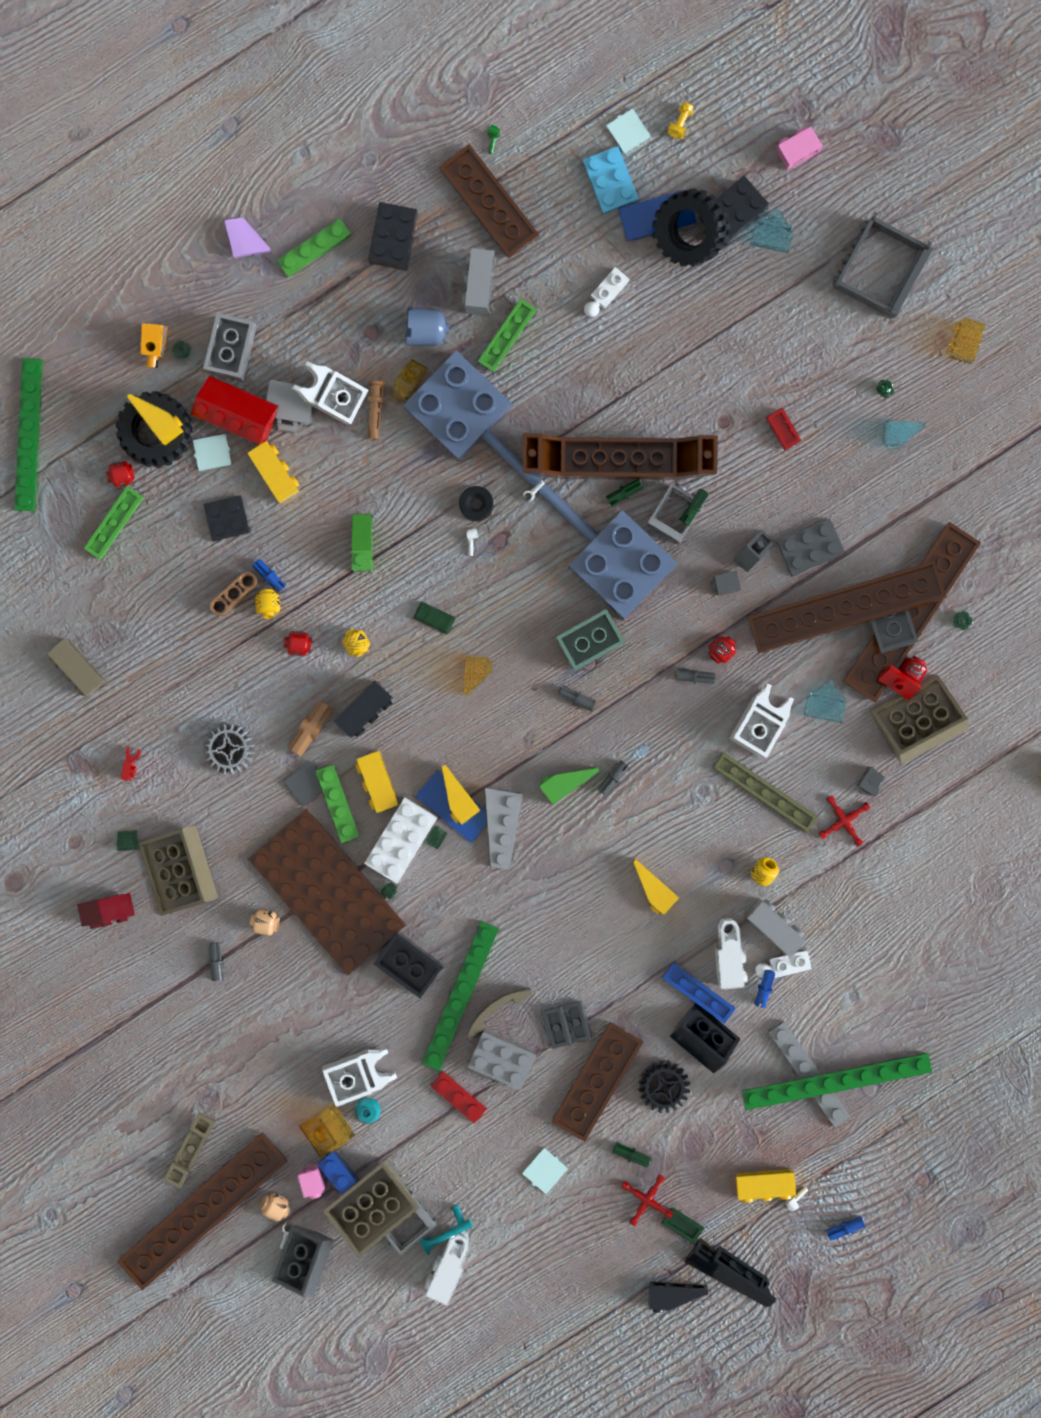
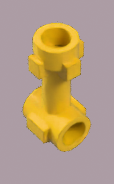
M683 102L682 106H679L678 111L681 112L676 124L671 123L668 128L667 134L672 138L682 139L684 137L686 128L683 125L687 116H692L693 105L687 102Z

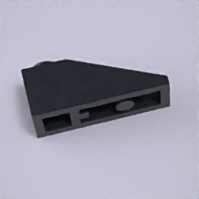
M650 1281L649 1310L655 1313L672 1310L709 1294V1289L707 1285Z

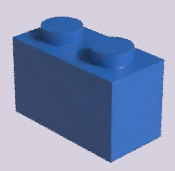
M334 1148L320 1159L317 1164L341 1194H344L359 1178Z

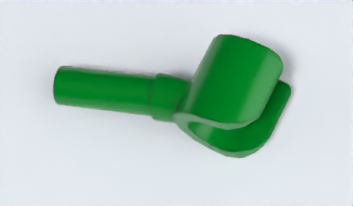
M490 125L487 134L492 136L488 153L493 154L495 141L500 134V130L498 127Z

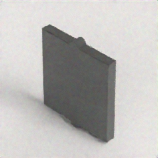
M308 761L284 781L292 791V795L296 796L303 806L322 792L315 772L317 768L311 761Z

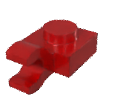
M127 747L121 780L132 781V777L135 778L137 766H135L134 761L141 756L142 752L140 749H137L136 755L132 756L130 753L131 748Z

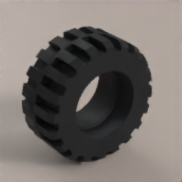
M683 190L668 197L667 200L661 203L660 209L656 210L654 216L657 220H654L652 227L656 228V231L653 232V238H657V248L663 250L662 255L665 258H671L670 262L674 264L680 262V266L684 267L688 265L691 267L697 266L714 258L724 248V241L728 240L729 233H726V230L730 229V222H726V218L729 216L727 211L723 212L722 207L724 205L722 202L717 203L715 201L717 197L713 194L707 195L705 190ZM684 210L694 211L704 222L705 236L699 245L688 244L679 235L677 220L680 213Z
M153 391L152 393L142 392V396L139 397L135 395V397L168 412L172 417L176 415L183 424L181 429L184 432L167 445L161 444L156 447L144 445L139 440L137 434L139 423L143 417L131 402H126L123 405L125 407L123 412L119 411V421H116V428L118 429L116 436L120 440L121 448L132 459L148 467L168 466L172 464L173 460L176 459L178 461L182 458L180 455L183 452H187V445L192 441L190 435L193 432V426L190 424V416L184 407L168 394H160L158 391Z

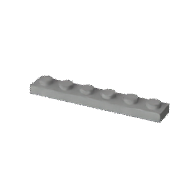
M784 1021L768 1031L800 1078L821 1074ZM835 1093L814 1097L835 1128L851 1117Z

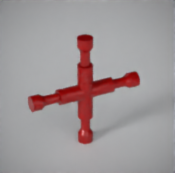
M833 795L827 797V802L832 805L834 813L839 820L830 825L831 827L827 830L819 832L820 837L824 839L832 831L835 832L844 826L848 834H851L857 847L863 844V841L856 835L850 821L857 818L863 811L869 810L870 806L868 803L865 802L856 811L853 810L845 815L835 803Z
M658 1174L655 1184L650 1187L647 1194L638 1189L635 1190L626 1181L621 1186L622 1189L633 1193V1196L642 1201L637 1208V1213L629 1221L633 1226L637 1225L639 1217L648 1206L656 1211L659 1210L668 1219L672 1217V1211L666 1210L661 1207L660 1203L653 1200L658 1191V1186L665 1180L663 1175Z

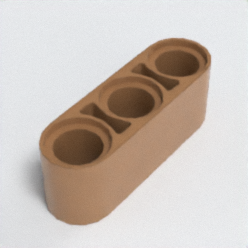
M250 572L241 574L213 599L210 604L211 611L218 616L227 615L258 586L257 577ZM250 576L253 578V584L247 587L244 584V580ZM237 589L239 596L236 599H231L230 592ZM219 602H223L225 605L222 612L216 611V605Z

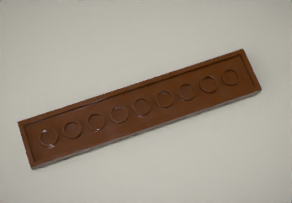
M948 522L921 564L935 560L945 594L947 595L981 542L951 522ZM944 599L908 609L917 638H919ZM873 634L843 682L871 701L876 702L886 688V685L878 680V676L890 664L898 669L914 644L881 654L875 634Z
M934 560L748 616L758 653L760 654L945 599L946 594Z
M262 1132L117 1261L118 1264L139 1288L144 1290L286 1164L288 1160Z

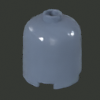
M407 307L408 323L405 325V345L438 346L441 344L444 336L449 334V323H446L444 314L436 309Z

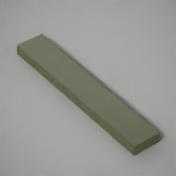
M722 752L712 767L806 833L809 832L818 816L724 752Z

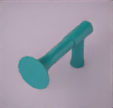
M459 1205L451 1208L458 1225L433 1238L420 1239L427 1255H430V1250L438 1243L474 1226L470 1218L464 1221Z

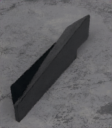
M700 1238L685 1259L686 1264L765 1307H769L776 1302V1298L771 1295L768 1288L770 1285L768 1277L721 1246L714 1250Z

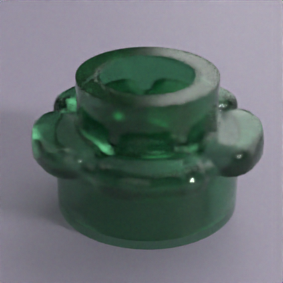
M183 340L177 341L172 346V352L177 359H185L190 355L191 347Z
M880 380L876 386L877 392L884 398L894 394V385L889 380Z
M966 611L958 612L954 616V626L961 630H966L972 624V617Z
M390 882L380 891L383 895L382 898L385 899L387 897L391 899L397 894L398 891L396 889L398 886Z

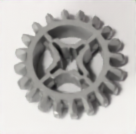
M227 723L223 724L224 730L219 725L216 726L218 732L216 733L214 730H211L210 733L213 737L206 736L205 738L210 743L203 744L204 747H209V751H203V754L210 755L205 761L209 762L212 760L210 768L217 765L216 772H220L223 768L224 775H227L228 769H230L231 775L235 774V768L239 773L242 772L241 765L244 768H248V764L245 761H253L248 755H255L254 751H250V747H255V744L248 743L253 737L246 738L245 736L249 731L245 730L241 733L242 726H238L237 730H235L236 726L234 723L231 724L230 729ZM230 733L237 735L243 744H234ZM224 735L223 745L214 748L217 739ZM228 744H230V746L238 747L237 749H233L232 751H230V755L228 754V752L220 751L221 749L227 748ZM244 750L242 758L234 764L236 752ZM215 754H224L228 765L221 763Z

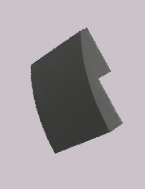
M582 1001L542 1011L552 1049L592 1038Z

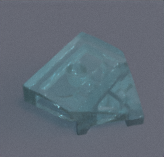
M779 208L769 216L759 219L754 228L751 245L786 253L789 252L793 234L791 231L792 225L787 223Z
M830 680L808 696L804 716L837 723L843 722L846 698L838 691L833 680Z

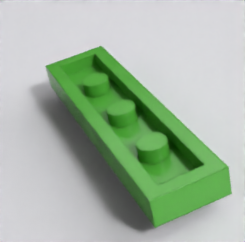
M340 218L279 258L277 262L287 277H290L349 238L351 233Z
M520 299L478 360V363L494 373L537 309L523 299Z
M127 486L84 549L101 560L144 497Z
M334 765L315 771L340 842L344 843L359 837Z

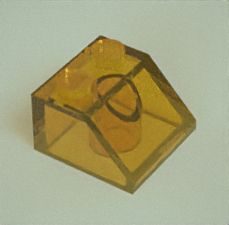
M334 1103L323 1108L299 1125L319 1157L340 1148L355 1136L350 1125L345 1121Z

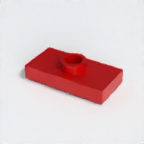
M783 407L765 418L784 451L802 441Z
M891 664L878 676L880 682L907 700L921 689V684Z

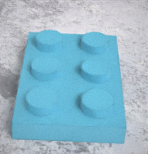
M618 146L583 159V165L603 214L639 201Z

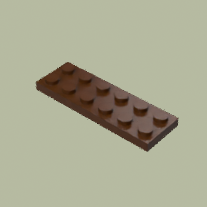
M470 144L439 166L440 171L508 259L539 236V233Z
M609 1022L552 1119V1123L585 1142L642 1046L643 1041L614 1023Z

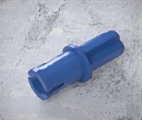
M258 559L252 565L264 578L263 581L270 584L277 593L286 586L275 574V571H272L261 559Z
M770 969L764 971L761 983L757 987L759 990L754 1001L757 1007H759L762 1000L761 1008H765L769 994L773 991L771 987L776 974Z
M859 1216L847 1222L842 1221L843 1224L830 1228L826 1232L828 1238L832 1241L845 1235L850 1236V1233L866 1227L862 1217Z

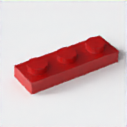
M444 1071L431 1084V1087L474 1124L487 1110L481 1102Z

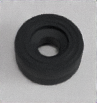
M471 486L463 491L459 499V507L465 518L478 522L485 520L492 513L494 506L493 497L487 489L481 486ZM475 498L482 501V506L479 509L471 507V501Z

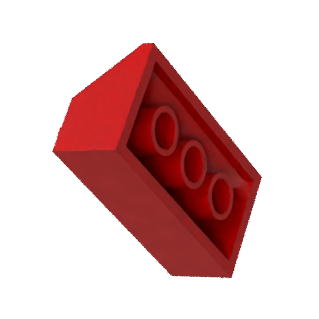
M208 376L195 398L190 415L257 444H262L268 440L279 405L212 376Z

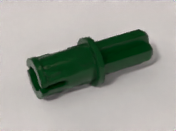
M636 479L624 487L620 486V489L609 494L606 498L611 507H613L620 501L628 500L629 496L642 490L643 484L639 479Z
M700 488L692 501L687 503L688 507L679 520L689 526L697 512L701 511L700 508L709 496V493Z
M619 1142L616 1143L612 1152L627 1159L629 1163L632 1161L645 1168L651 1162V1157L636 1151V1148H629Z

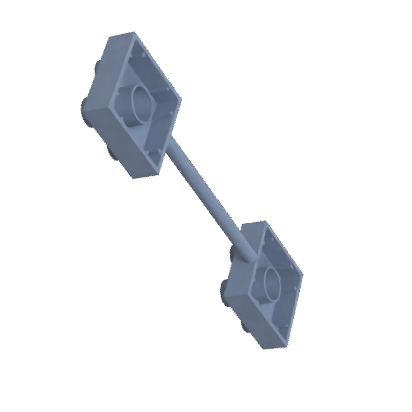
M457 350L403 405L404 409L458 461L483 439L533 488L541 481L537 475L522 473V460L490 431L512 408V403ZM544 484L537 491L590 542L569 565V568L623 620L678 564L623 510L598 535L548 485Z

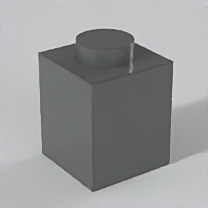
M737 571L714 575L713 580L710 581L712 591H716V595L741 590Z

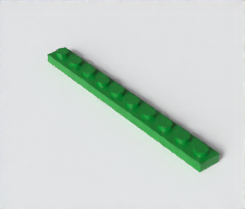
M923 1053L741 1090L744 1109L747 1111L932 1073L929 1053Z

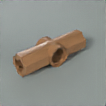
M319 700L310 715L303 720L298 728V733L287 748L302 757L311 742L320 734L323 724L332 713L333 708Z

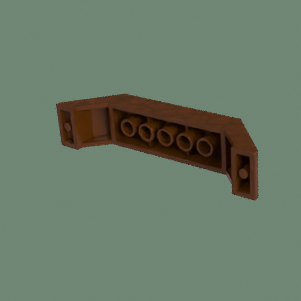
M523 433L522 473L559 479L678 480L717 475L718 435H698L683 438H589Z

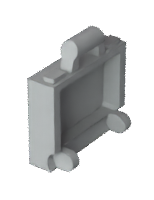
M270 380L267 401L279 405L275 416L277 418L278 430L294 433L299 422L302 425L311 424L313 406L304 402L299 394L291 389L293 385L297 384ZM297 385L307 389L310 388L309 386ZM282 419L293 421V425L282 423Z

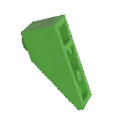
M353 514V572H373L372 514Z
M592 768L556 774L552 777L548 774L540 780L542 784L539 787L553 805L599 772V769Z

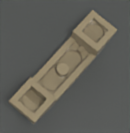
M531 988L515 990L492 1001L476 1017L470 1027L468 1037L472 1038L486 1028L483 1019L511 999L518 1005L532 995L533 991Z
M200 1112L197 1114L189 1133L163 1179L164 1181L181 1189L216 1122L215 1120Z

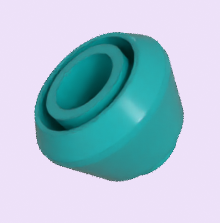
M363 1098L357 1102L354 1113L357 1120L361 1123L371 1124L379 1118L381 1109L376 1100Z

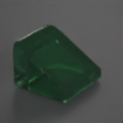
M435 826L427 838V843L439 849L448 834L447 831Z
M137 830L117 833V851L139 849Z

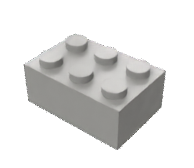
M471 248V254H467L466 270H469V272L464 275V289L467 290L462 293V308H465L466 314L489 316L495 263L494 250Z
M216 313L203 367L206 373L244 382L257 328L254 321Z
M758 899L744 916L791 958L806 942L803 938L805 934L794 925L791 927L789 925L790 920L780 912L777 914L774 911L776 907L768 900L762 901Z
M483 1029L469 1061L468 1068L521 1091L535 1060L536 1052Z

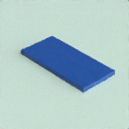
M676 193L618 208L627 242L653 235V232L656 231V228L652 227L653 221L657 220L654 216L656 210L660 209L663 201ZM682 211L677 220V228L696 224L697 220L694 211Z
M438 770L416 795L420 801L471 843L487 825L486 810L475 800L473 801L480 811L465 823L461 824L458 822L456 824L450 816L452 811L449 806L444 776Z

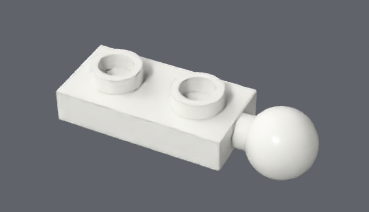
M615 267L591 294L590 298L594 301L588 302L585 305V314L588 317H595L599 313V306L606 309L630 279Z
M808 951L796 952L791 958L787 955L770 958V965L759 963L755 968V973L759 978H762L764 971L770 969L775 972V978L810 970L812 968Z

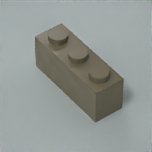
M64 638L47 653L51 657L49 661L56 668L59 666L62 669L63 677L76 685L75 690L81 696L90 697L107 682L69 639Z

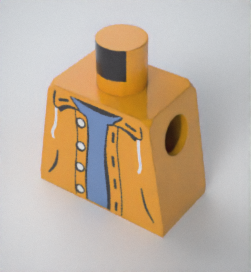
M142 323L141 355H147L146 367L158 368V357H165L168 326ZM153 344H155V350H154V351L152 350V345H153Z

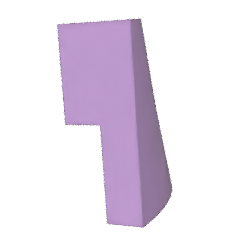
M244 218L224 220L234 259L271 252L270 247Z

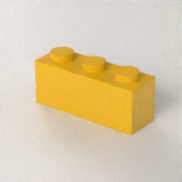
M265 441L249 451L248 455L277 501L281 504L299 492L297 488L299 483L294 475L290 477L287 473L289 467L284 460L280 461L277 457L279 451L275 445H270Z
M380 751L358 758V763L355 766L358 774H362L365 780L362 782L365 792H369L371 796L369 804L372 811L376 810L379 813L400 805Z
M792 1169L735 1173L736 1196L743 1203L753 1202V1199L771 1201L775 1197L788 1200L792 1198L791 1196H796L795 1173Z

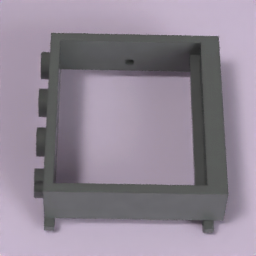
M874 212L869 221L865 220L860 229L863 231L861 237L855 238L851 246L854 248L852 254L847 253L842 263L845 267L842 271L838 270L833 279L836 281L834 288L894 320L933 250L930 247L932 242L928 241L927 245L879 220L876 218L878 213ZM871 226L918 251L889 306L842 282Z

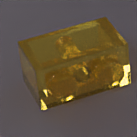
M965 317L960 322H957L953 333H956L955 339L951 340L948 351H950L949 358L968 364L973 363L986 324Z

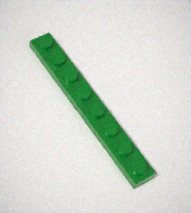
M22 358L15 511H36L42 359Z
M481 921L422 1064L440 1071L499 928Z

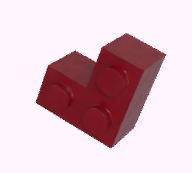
M130 893L77 904L81 926H89L90 929L112 925L111 921L116 920L117 923L128 921L127 917L135 915Z

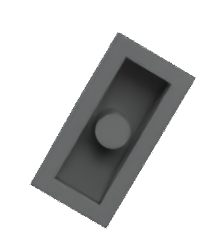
M761 529L733 560L748 572L772 547L775 541Z

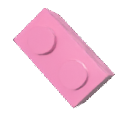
M803 127L796 131L795 136L790 139L785 137L780 140L776 152L785 168L789 170L820 152L822 144L812 127L807 129Z
M318 1163L302 1167L298 1174L304 1198L310 1197V1199L321 1196L327 1185L324 1173L317 1166Z

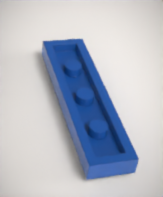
M674 962L662 976L665 981L724 1024L736 1009Z

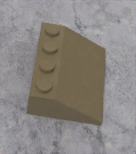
M939 675L922 683L921 689L909 700L899 695L871 710L882 734L901 765L969 729L968 718Z
M196 825L138 843L160 916L218 898Z
M385 1160L323 1210V1212L359 1258L417 1211L419 1206L390 1163Z

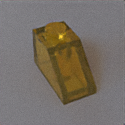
M411 359L396 377L390 395L406 403L415 393L428 368Z
M465 656L464 695H469L488 678V673H492V661H489V657Z

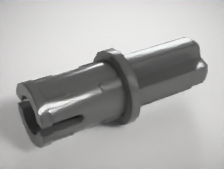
M678 668L677 680L694 682V684L696 682L714 684L715 673L697 671V669L686 670Z
M562 686L558 692L559 696L573 702V705L577 704L590 712L596 703V700L582 695L581 691L578 693L566 686Z
M620 760L612 772H608V777L598 788L599 792L605 796L608 795L617 782L620 783L619 780L630 767Z
M209 943L210 961L208 964L211 967V981L224 980L222 970L224 960L221 959L220 943Z

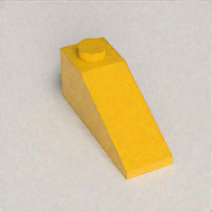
M131 394L127 395L128 399L164 445H167L184 432L181 429L183 424L176 415L172 417L168 412Z
M444 765L442 770L449 806L452 811L450 816L456 824L458 822L463 824L478 813L480 809L449 768Z
M634 859L633 864L646 897L651 903L650 908L657 915L660 912L664 915L679 897L639 861Z

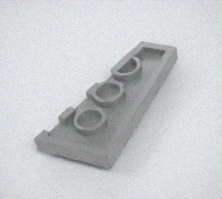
M484 788L490 867L510 870L523 794Z

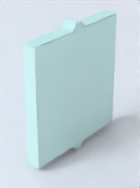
M633 109L622 116L618 115L617 119L606 125L624 154L635 147L638 148L639 144L651 137Z
M226 434L193 440L194 457L197 460L199 471L232 465L231 449L228 447Z
M543 1148L522 1174L532 1182L533 1186L536 1185L547 1194L568 1168L558 1160V1156L552 1155L546 1148Z

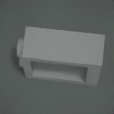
M671 483L647 525L680 544L699 512H697L689 526L685 525L681 533L656 519L671 493L689 503L696 495L694 493L690 495L685 492L686 488L678 483L675 485Z
M414 1192L410 1194L419 1206V1209L415 1212L426 1225L404 1243H401L392 1231L385 1236L389 1240L390 1248L394 1252L398 1251L400 1255L437 1225V1220Z

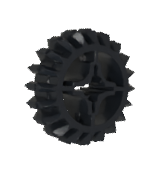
M660 1060L659 1067L653 1062V1070L649 1067L645 1068L649 1073L648 1075L641 1073V1077L645 1080H639L638 1083L644 1087L638 1088V1091L645 1093L640 1097L642 1100L648 1098L645 1101V1105L648 1106L652 1103L651 1110L653 1111L657 1106L659 1113L662 1112L663 1108H665L666 1113H669V1107L671 1106L676 1111L675 1104L678 1103L682 1107L683 1103L680 1100L687 1101L688 1099L684 1095V1093H690V1090L685 1088L690 1086V1082L684 1081L688 1078V1075H681L684 1072L683 1068L676 1070L678 1067L677 1063H674L671 1068L670 1061H667L666 1066H663V1061ZM661 1072H670L676 1078L665 1079ZM656 1075L658 1082L656 1086L652 1087L653 1089L649 1090L650 1080ZM660 1079H662L663 1083L665 1082V1084H669L667 1086V1091L669 1093L668 1095L666 1091H663V1088L662 1090H660V1088L662 1087ZM680 1083L679 1092L673 1098L671 1090L676 1084ZM662 1094L668 1101H658L652 1096Z

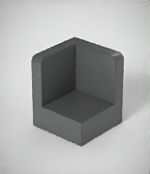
M868 767L856 786L871 796L876 797L879 792L878 787L884 780V776L875 771L873 767Z

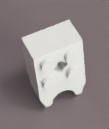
M305 361L303 366L312 373L314 377L313 385L308 389L293 385L291 389L298 393L304 402L344 424H351L368 389L325 366H318ZM342 394L341 398H343V401L339 402L337 397Z
M768 683L751 699L729 737L730 740L760 758H767L790 716V709L794 700L790 697L780 707H773L769 702L772 685ZM759 728L758 732L760 734L755 735L754 729Z
M722 918L717 927L719 946L715 947L717 985L721 989L744 988V982H747V972L743 969V963H746L745 951L741 949L739 926L732 918ZM727 924H732V931L725 933L724 927Z
M386 1047L367 1049L322 1066L336 1107L372 1094V1092L382 1089L387 1083L397 1078L395 1072L379 1073L374 1068L377 1060L388 1054ZM344 1077H351L350 1082L346 1083V1081H342L344 1080Z
M467 1231L461 1232L465 1237L458 1234L449 1238L442 1255H437L432 1269L434 1271L433 1274L429 1273L425 1282L426 1296L445 1305H448L463 1271V1259L469 1242ZM458 1239H460V1240H462L464 1243H463V1244H457L455 1241L458 1240Z

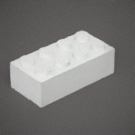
M405 797L364 864L397 884L438 817Z

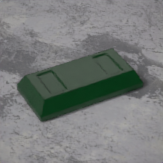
M422 601L413 619L447 635L456 618Z
M671 1207L672 1217L670 1219L665 1217L662 1224L694 1244L704 1227Z

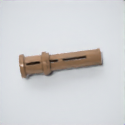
M368 381L370 394L367 397V401L370 403L367 439L380 440L381 405L384 402L383 386H385V382Z

